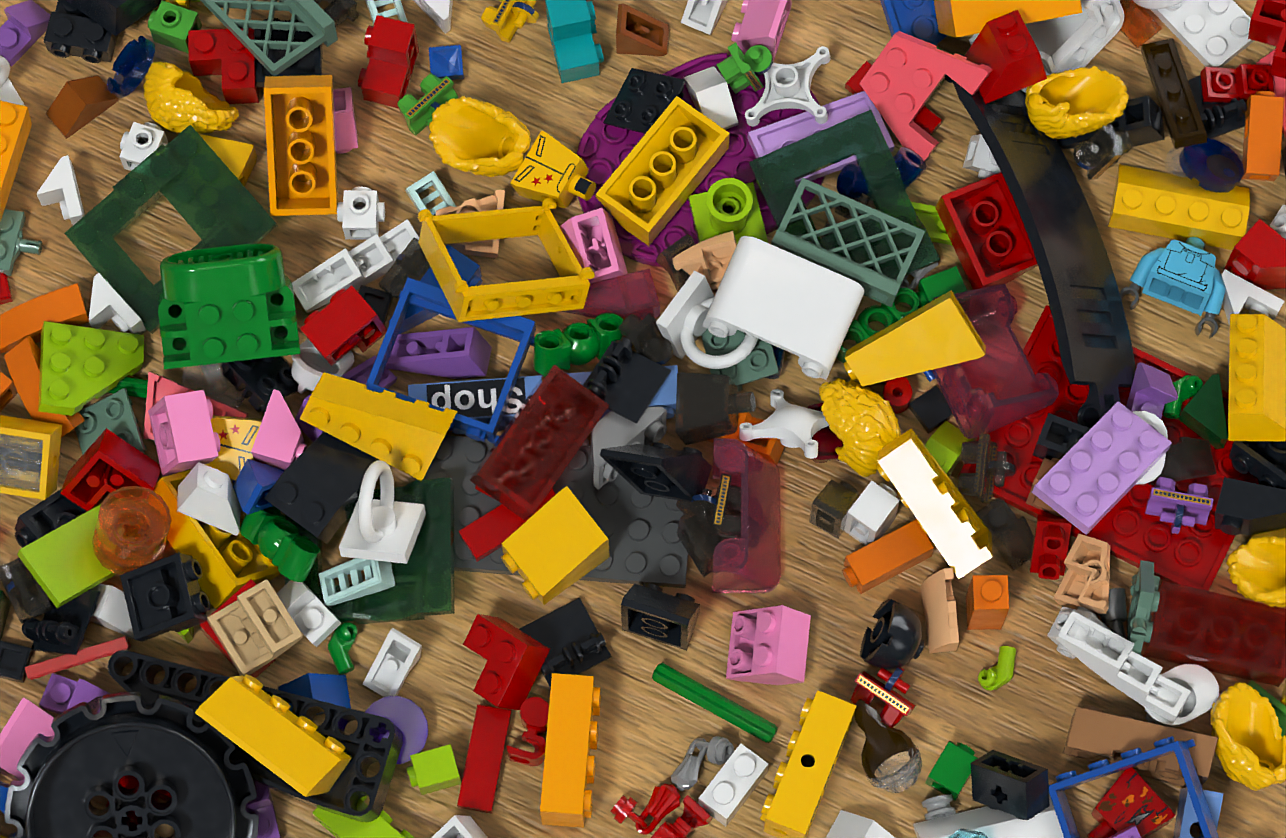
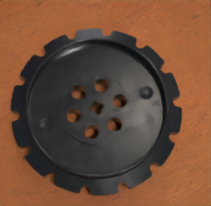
M118 692L103 695L99 709H91L86 702H81L67 709L52 720L51 727L55 733L53 736L47 737L39 733L33 738L17 764V770L25 778L21 781L13 780L9 785L5 804V822L15 825L18 829L16 832L9 834L8 838H94L93 835L100 830L108 831L113 838H257L259 812L248 808L246 805L249 801L256 799L257 789L247 760H234L230 757V754L235 750V743L205 720L203 722L194 721L192 718L194 707L192 705L165 695H158L154 703L145 704L142 701L140 692ZM132 775L137 778L139 784L135 788L126 789L120 784L119 780L123 776ZM159 789H164L171 794L172 798L166 803H159L153 799L152 794ZM101 795L106 797L110 804L104 809H97L92 806L90 800L94 796ZM128 811H135V815L138 816L137 822H130V818L127 817ZM161 824H168L173 827L175 832L170 837H161L156 833L155 829Z

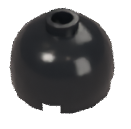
M892 599L886 600L873 615L874 618L878 619L873 631L867 627L864 633L860 656L870 665L886 670H895L897 667H903L908 664L912 658L917 659L924 648V640L921 639L922 626L916 613L900 602Z

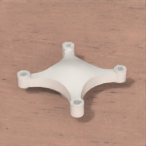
M824 46L819 47L810 58L795 64H777L773 62L771 68L763 73L766 83L763 96L752 109H748L745 112L747 124L754 127L759 124V119L763 115L779 109H802L811 113L817 123H826L828 121L827 110L814 101L810 94V86L817 68L821 64L829 63L831 59L829 49Z
M774 389L770 392V405L776 409L772 415L756 425L747 422L739 425V438L742 441H750L756 438H777L786 447H800L804 451V456L810 459L818 456V442L812 440L813 435L822 428L829 426L823 412L788 403L784 399V392L780 389Z

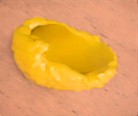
M152 62L148 67V72L145 75L146 81L143 85V96L147 101L146 106L151 118L166 130L185 133L186 135L212 133L216 130L227 131V129L232 127V122L239 117V111L236 107H230L228 102L221 101L217 96L209 93L202 87L200 80L192 76L190 72H184L175 64L167 62Z
M1097 66L1046 75V80L1031 85L1026 89L1025 104L1028 109L1027 113L1030 122L1037 130L1053 139L1076 138L1079 135L1105 128L1115 118L1123 115L1129 99V95L1126 93V85L1120 77L1110 74L1106 70L1101 71Z
M471 97L453 98L445 102V104H441L432 113V121L429 123L431 131L429 139L433 142L435 152L442 159V163L463 172L470 171L475 175L487 177L503 176L519 169L524 161V153L529 148L531 142L530 131L527 129V126L520 122L514 114L494 104L478 101Z
M837 378L835 381L822 383L819 387V395L824 402L821 406V411L829 424L830 430L843 442V447L835 448L838 460L847 463L863 477L876 474L878 471L876 467L878 464V451L901 436L898 419L889 401L884 400L869 387H862L859 382H855L852 379L846 382L841 378Z
M1263 536L1261 538L1256 537L1255 539L1250 538L1247 544L1240 545L1229 554L1226 562L1229 567L1227 571L1230 574L1232 583L1237 585V592L1255 602H1263L1270 607H1286V537Z
M1237 682L1234 686H1229L1227 690L1220 694V700L1213 702V708L1210 712V720L1213 727L1211 736L1218 737L1215 753L1221 761L1226 775L1233 781L1241 783L1254 791L1285 782L1286 735L1281 736L1282 728L1279 726L1278 717L1276 716L1275 709L1272 707V703L1269 702L1267 697L1260 696L1256 689H1253V687L1245 682Z

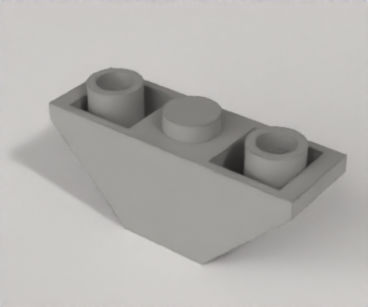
M648 407L637 424L610 411L591 427V460L594 487L599 490L608 481L615 480L619 475L600 456L601 449L633 444L651 445L654 442H659L667 431L666 409L663 407Z

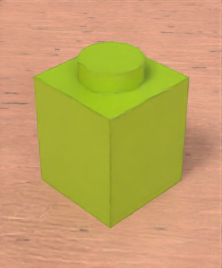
M451 744L410 755L413 766L406 767L412 787L419 786L421 795L461 784Z

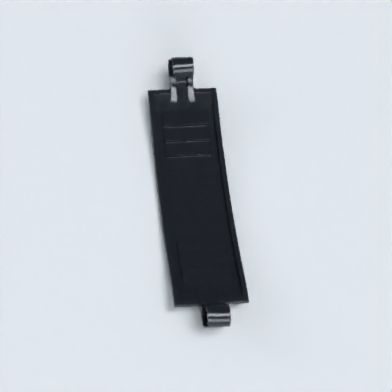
M946 75L944 79L954 84L960 101L988 145L1015 201L1041 273L1054 322L1062 365L1069 383L1089 385L1088 397L1077 413V422L1091 429L1118 401L1120 402L1118 387L1131 388L1136 371L1133 348L1122 300L1095 219L1077 178L1056 139L1037 130L1030 122L1027 113L1028 109L1025 104V92L1019 90L985 104L979 91L971 95Z

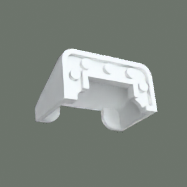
M1081 0L1082 13L1025 24L1039 50L1046 75L1085 67L1101 51L1123 25L1125 15L1120 0ZM979 33L974 34L969 39L971 45L973 44ZM1027 87L1021 90L1026 93Z
M743 236L739 239L702 326L708 328L709 332L721 338L732 336L737 330L799 356L798 364L805 375L827 380L865 291L859 283L760 239Z

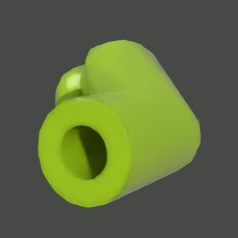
M1010 646L999 647L997 665L988 670H981L978 675V682L982 688L989 691L997 690L1012 680L1016 648Z

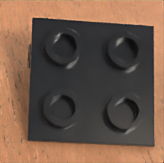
M631 68L603 123L646 134L676 96L681 99L683 98L684 93L682 91L686 81Z
M1201 76L1188 80L1207 133V140L1245 126V115L1243 112L1247 111V106L1243 99L1237 100V98H1233L1230 102H1203Z
M621 337L620 340L611 342L578 394L637 424L671 373V370L632 351V342L625 337Z
M281 356L225 362L220 367L223 370L222 375L236 386L235 389L238 392L244 390L242 396L245 399L250 397L248 401L258 413L262 412L265 414L273 389L280 391L283 398L298 392L299 384L292 377L291 367Z
M88 590L59 608H56L50 600L41 621L35 618L26 620L22 625V632L27 638L34 641L31 647L32 650L77 655L79 647L83 643L84 634L91 616L96 609V603L101 591Z
M580 598L519 629L550 648L540 669L550 689L552 673L578 675L612 657L606 647L603 635L597 631Z

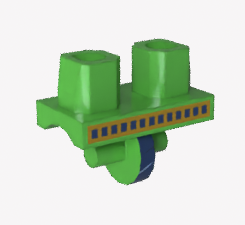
M736 42L727 47L731 56L718 63L717 67L734 93H738L749 85L752 86L755 92L763 88L764 86L756 74H763L771 68L773 56L770 50L765 46L755 45L750 47L744 55Z
M430 73L420 84L422 92L425 93L421 99L417 100L411 94H406L398 101L399 110L404 116L409 130L415 136L427 125L429 126V123L432 121V113L437 107L445 104L450 99L459 98L453 88V81L447 76L440 79Z

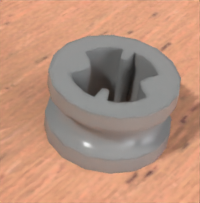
M941 795L922 801V807L927 808L925 819L932 820L954 815L956 810L950 806V802L953 801L952 795Z

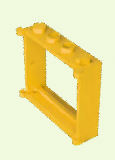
M546 198L542 202V206L432 216L428 209H423L418 213L417 218L419 222H422L418 243L458 322L584 309L590 286L588 279L594 278L595 273L591 267L582 269L550 210L557 207L553 198ZM538 235L560 277L469 287L467 282L462 280L444 244Z

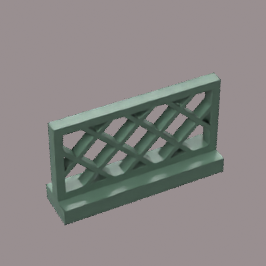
M200 0L273 76L284 71L322 43L328 47L338 40L334 20L314 0H278L279 2L277 0H271V2L254 0ZM229 8L246 9L245 20L230 19L228 17ZM252 9L269 10L268 21L251 20ZM275 10L289 11L292 14L291 22L273 21ZM249 28L266 29L265 40H251L248 37ZM272 30H289L288 41H271ZM295 31H309L313 35L306 42H293ZM269 49L286 50L285 56L276 63H273L268 58Z
M802 177L784 218L771 241V245L856 281L864 288V296L892 307L925 231ZM804 190L818 195L822 205L805 210L801 201ZM840 205L848 208L852 219L836 224L830 209ZM798 206V209H799L800 212L794 214V211H795L796 207ZM825 211L831 226L814 231L808 216ZM802 218L808 230V234L799 237L785 232L790 222ZM869 219L876 220L880 223L883 232L867 237L861 222ZM855 224L861 240L845 245L839 230ZM833 232L839 247L831 250L822 248L817 237ZM903 232L915 238L911 247L898 251L892 235ZM886 238L892 253L876 258L870 243ZM864 245L870 261L861 264L852 261L848 250ZM907 255L903 263L901 256ZM895 259L900 270L896 280L883 275L879 264Z

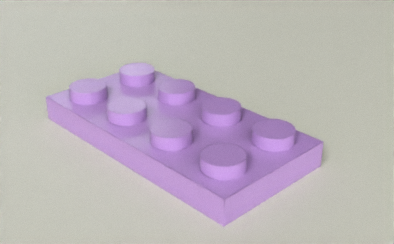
M865 91L823 105L828 115V121L824 124L817 123L815 117L806 111L748 132L747 139L772 194L798 186L802 177L812 181L894 150L895 145L884 121Z
M1118 401L1034 486L1032 493L1087 535L1169 450L1172 442Z

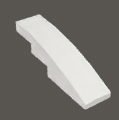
M407 219L381 237L375 234L350 251L346 248L292 282L293 291L307 313L330 303L331 297L339 290H347L351 285L357 290L361 285L365 286L385 275L396 262L395 260L398 255L403 253L412 240V244L403 254L405 257L402 259L401 265L423 252L418 243L419 236ZM396 264L393 269L399 267V265Z
M1075 611L1071 612L1057 635L1056 640L1100 677L1142 706L1174 723L1191 691L1160 675L1163 667L1133 652L1134 643Z

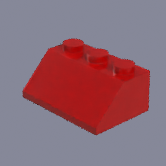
M1001 172L941 196L935 208L976 296L1003 286L1038 266L1023 221Z

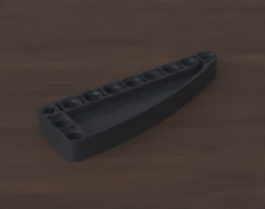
M126 650L114 653L109 659L107 667L112 678L127 692H140L142 701L145 704H152L158 695H165L192 705L194 707L192 718L196 722L204 721L195 713L198 707L230 678ZM133 662L131 673L123 676L122 672L125 665ZM164 670L165 677L163 681L154 684L155 675ZM196 679L195 689L186 693V684L190 680ZM263 686L262 690L271 697L276 695L284 699L288 704L291 703L293 705L292 713L297 717L304 716L313 721L316 714L325 712V720L318 726L316 731L325 738L330 736L341 742L345 746L344 752L352 757V759L329 792L305 797L235 744V750L230 754V757L234 760L246 759L255 781L289 797L353 820L371 822L377 819L382 812L403 744L402 731L384 717ZM357 720L358 727L353 734L345 735L346 725L350 721ZM389 732L388 738H382L381 741L378 739L380 734L384 735ZM379 762L380 770L378 774L374 777H367L368 767L372 763ZM369 796L370 802L368 807L363 811H357L358 800L361 797Z

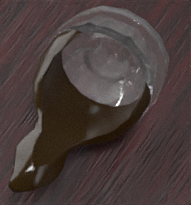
M858 700L854 717L856 723L866 735L861 758L867 780L872 786L890 793H901L904 790H908L915 785L921 773L922 760L920 749L903 731L886 727L882 723L876 709L869 706L864 700Z

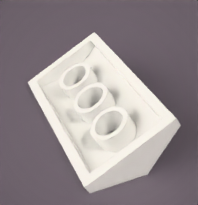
M1050 794V806L1029 820L1018 819L1009 813L985 806L913 824L917 838H1064Z

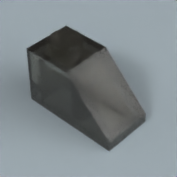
M831 480L814 499L809 522L839 539L844 531L847 512L859 498L858 491L846 482L841 481L837 483Z

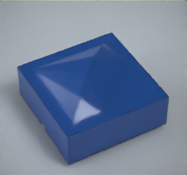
M461 45L429 48L430 72L440 79L446 76L451 80L464 79Z

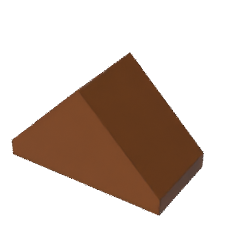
M624 3L619 4L616 28V53L647 56L667 55L669 25Z
M99 75L71 80L65 83L46 112V115L67 139L119 100Z

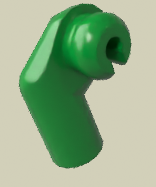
M1186 375L1173 382L1178 399L1164 405V417L1170 419H1178L1180 417L1182 402L1195 396L1203 386L1201 378L1197 375Z
M351 622L339 625L328 643L329 653L339 675L347 674L355 669L348 652L358 635V629Z

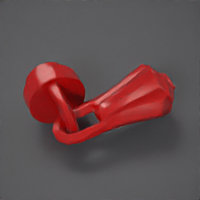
M663 784L654 787L649 803L640 816L633 812L638 802L632 797L627 799L624 795L610 812L615 815L614 820L619 824H622L629 817L636 823V830L640 834L647 835L655 829L667 814L680 806L681 796L678 788L674 785ZM648 815H651L654 820L648 826L644 820Z

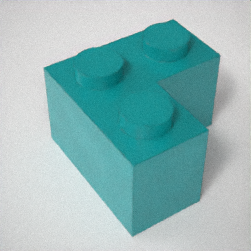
M545 0L547 28L561 83L598 76L599 63L604 62L600 43L594 44L592 34L597 33L595 25L596 14L592 0L587 2L586 0Z

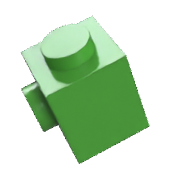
M163 0L158 10L152 11L148 20V28L154 42L188 54V30H200L202 27L198 12Z

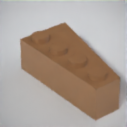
M1084 705L1083 708L1076 707L1073 713L1063 754L1094 763L1108 759L1109 764L1121 761L1120 754L1141 748L1142 753L1155 749L1153 743L1172 736H1174L1175 742L1194 739L1196 746L1189 748L1202 786L1209 777L1218 737L1144 722L1126 715L1116 716L1103 713V710L1100 708ZM1175 753L1133 767L1140 776L1183 788L1187 787Z

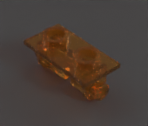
M1120 0L1125 15L1120 31L1136 48H1139L1161 31L1162 28L1133 0Z

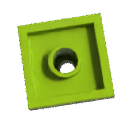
M724 178L716 181L709 188L708 192L689 196L688 201L699 243L733 231L737 244L743 236H751L768 243L753 182L745 184L735 178Z

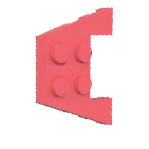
M898 31L892 36L859 84L914 164L920 168L940 142L913 120L938 85L947 75L973 95L978 91L993 69L984 64L977 65L967 61V57L956 53L952 55L937 49V46Z

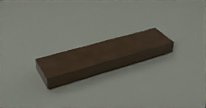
M1174 39L1141 45V53L1174 149L1207 143V133Z

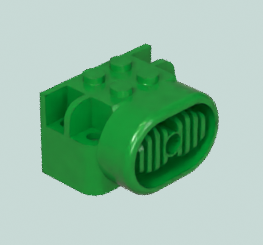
M253 243L195 249L170 255L161 261L160 274L163 290L159 297L158 316L164 354V369L300 354L293 285L291 280L284 275L282 252L277 246Z

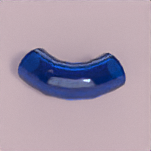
M901 147L888 162L878 167L862 168L855 164L846 165L838 176L837 191L848 198L864 201L880 200L882 196L891 197L907 189L921 176L927 166L917 153L908 148Z

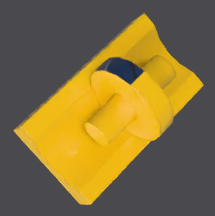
M499 0L502 2L500 7H486L481 20L486 27L497 33L501 41L510 43L517 28L522 29L525 22L536 23L539 17L538 12L533 8L537 2L536 0Z

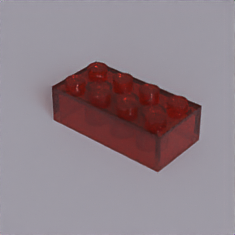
M553 365L543 374L472 475L470 481L523 520L528 519L534 515L609 407V404L560 368Z
M1161 581L1158 592H1160L1157 612H1152L1151 622H1153L1151 640L1150 643L1146 642L1143 656L1181 665L1197 664L1212 672L1247 680L1252 679L1255 682L1277 687L1281 685L1286 678L1285 608L1270 607L1259 602Z

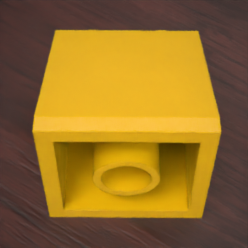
M568 486L559 491L501 543L504 553L501 559L512 574L518 571L524 579L521 585L532 600L538 597L543 605L610 557L609 539Z

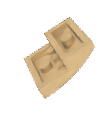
M268 579L237 596V601L207 617L209 625L241 676L250 675L303 638L301 631Z

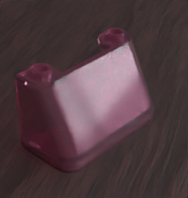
M1005 283L955 293V297L986 346V354L979 359L932 370L963 435L967 439L984 436L1052 405L1059 395L1058 384L1047 372L1034 374L1010 326L1017 313V302L1010 295Z
M714 438L712 479L720 478L722 480L723 475L730 477L728 484L729 495H741V538L724 539L715 547L713 554L712 593L771 592L779 584L781 575L779 468L774 462L736 439Z

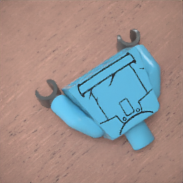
M1190 237L1185 243L1171 240L1166 248L1159 247L1144 255L1130 278V281H1132L1131 285L1120 291L1121 300L1127 294L1135 297L1130 306V310H1132L1139 303L1138 291L1140 287H1143L1142 293L1200 316L1205 311V318L1196 325L1195 333L1198 336L1201 332L1202 324H1208L1211 327L1210 339L1218 331V324L1214 319L1215 315L1220 313L1226 288L1220 270L1215 268L1216 257L1214 254L1204 251L1205 244L1201 239Z

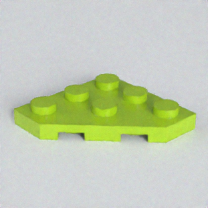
M44 321L41 331L38 411L73 416L82 410L86 403L94 398H100L116 387L119 381L128 375L132 376L140 371L144 362V335Z

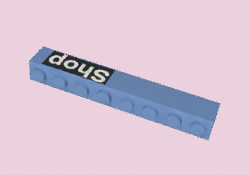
M677 365L664 366L670 369L671 373L648 406L666 409V419L674 417V414H680L681 403ZM591 372L563 373L551 376L518 377L498 432L505 430L508 426L525 428L553 423L557 427H566L576 421H587L588 424H596L611 410L578 394ZM506 378L408 385V396L443 409L449 408L458 411L457 414L489 424ZM453 428L452 433L466 434V431Z

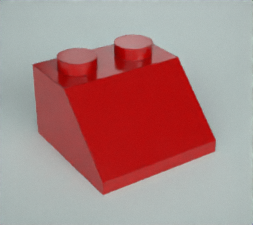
M1018 10L987 22L964 56L967 57V61L977 65L984 64L993 69L978 89L985 104L1047 79L1039 50Z
M1259 219L1234 246L1224 270L1239 276L1263 290L1286 289V239Z

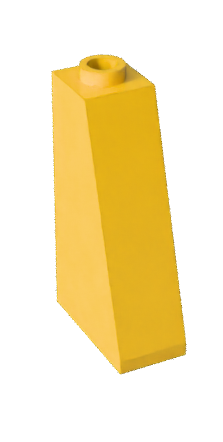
M951 290L848 349L845 355L846 362L843 364L850 378L853 381L858 379L863 387L979 359L986 354V346Z

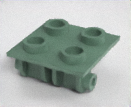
M707 328L701 335L705 352L714 356L730 353L742 343L746 333L737 330L734 335L721 338L710 333ZM758 339L755 348L744 360L728 368L710 369L716 393L729 389L730 394H735L743 390L742 385L778 374L779 369L772 344Z
M126 388L79 411L85 419L83 423L75 428L82 454L87 451L106 428L145 454L147 447L143 444L140 435L141 428L137 425L138 419L134 415L133 403L129 399Z

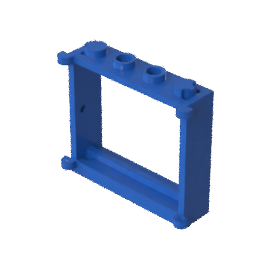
M409 277L407 278L403 291L399 294V301L367 380L366 386L368 390L378 393L383 392V390L394 392L378 385L410 304L457 320L441 288ZM521 316L463 322L518 341L520 344L490 423L486 424L456 414L448 431L457 428L466 431L465 435L473 440L485 442V439H488L489 442L497 445L503 439V437L496 434L530 345L534 346L535 321ZM400 393L396 394V398L412 403L416 401L412 397ZM432 404L429 405V408H433L443 412L445 410Z
M1174 736L1154 742L1155 749L1142 753L1141 748H1136L1120 754L1121 761L1109 764L1108 759L1089 764V772L1077 775L1076 771L1073 770L1056 776L1057 783L1049 785V794L1064 838H1080L1065 790L1172 753L1176 754L1204 838H1219L1189 748L1196 746L1194 739L1175 742Z

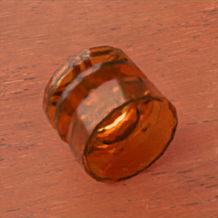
M139 486L121 487L109 493L101 503L92 540L94 554L102 566L115 574L122 575L162 558L171 524L169 507L162 497L148 488Z

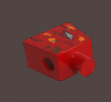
M1131 767L1125 769L1091 814L1099 825L1087 834V838H1108L1131 825L1136 826L1141 838H1146L1169 824L1175 817V814Z

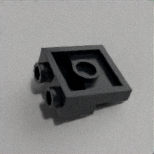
M58 0L55 12L51 11L44 43L47 50L58 57L67 58L71 55L82 57V59L90 63L111 62L118 34L116 36L66 0Z
M274 18L273 20L280 22H291V20H280L278 18ZM254 29L255 40H265L266 29ZM272 30L270 40L288 41L289 30ZM295 31L293 42H306L313 35L309 31ZM322 44L276 76L322 75ZM269 49L268 58L273 63H276L285 56L286 50ZM255 58L257 87H264L265 76L273 75Z
M1233 442L1229 458L1236 471L1241 474L1249 472L1258 479L1260 485L1286 490V442Z
M60 489L18 517L14 529L16 531L15 538L23 548L87 511L60 494L62 490Z
M178 552L120 575L136 641L143 642L169 631L180 632L207 622L206 612L210 610V601L206 593L200 590L198 579L202 578L203 572L199 562L193 559L192 556Z

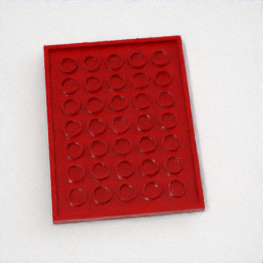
M1045 306L962 467L958 480L985 493L989 447H996L994 469L1012 470L1016 468L1013 476L1002 477L993 475L991 496L1037 518V515H1042L1052 519H1062L1026 504L1032 484L1044 460L1033 456V452L1048 413L1078 424L1077 413L1086 401L1089 393V385L1069 383L1061 361L1050 306ZM1132 346L1136 368L1138 363H1145L1169 374L1172 382L1183 376L1191 375ZM1118 387L1120 403L1126 407L1131 388ZM1222 390L1225 419L1228 433L1229 392ZM1193 397L1182 402L1180 415ZM1162 413L1161 420L1167 429L1168 440L1172 444L1166 452L1161 474L1149 483L1135 484L1087 535L1073 524L1070 535L1077 538L1078 534H1082L1107 542L1110 545V555L1139 568L1140 560L1154 562V576H1160L1161 580L1204 600L1236 536L1226 534L1220 529H1215V510L1224 477L1259 483L1258 479L1249 472L1241 474L1232 466L1229 455L1234 441L1227 440L1223 449H1216L1181 421L1166 418ZM1158 478L1173 479L1176 482L1175 492L1186 494L1190 484L1206 485L1208 488V498H1213V506L1209 512L1206 525L1197 523L1194 524V527L1181 525L1179 534L1171 533L1172 523L1160 521L1159 516L1145 514L1151 489L1155 487Z

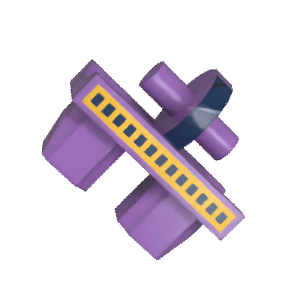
M1159 477L1155 487L1151 489L1145 514L1159 516L1160 521L1172 523L1171 533L1179 534L1181 525L1194 527L1195 523L1206 525L1209 512L1213 506V498H1208L1207 486L1193 483L1189 485L1187 494L1175 492L1176 482L1173 479Z

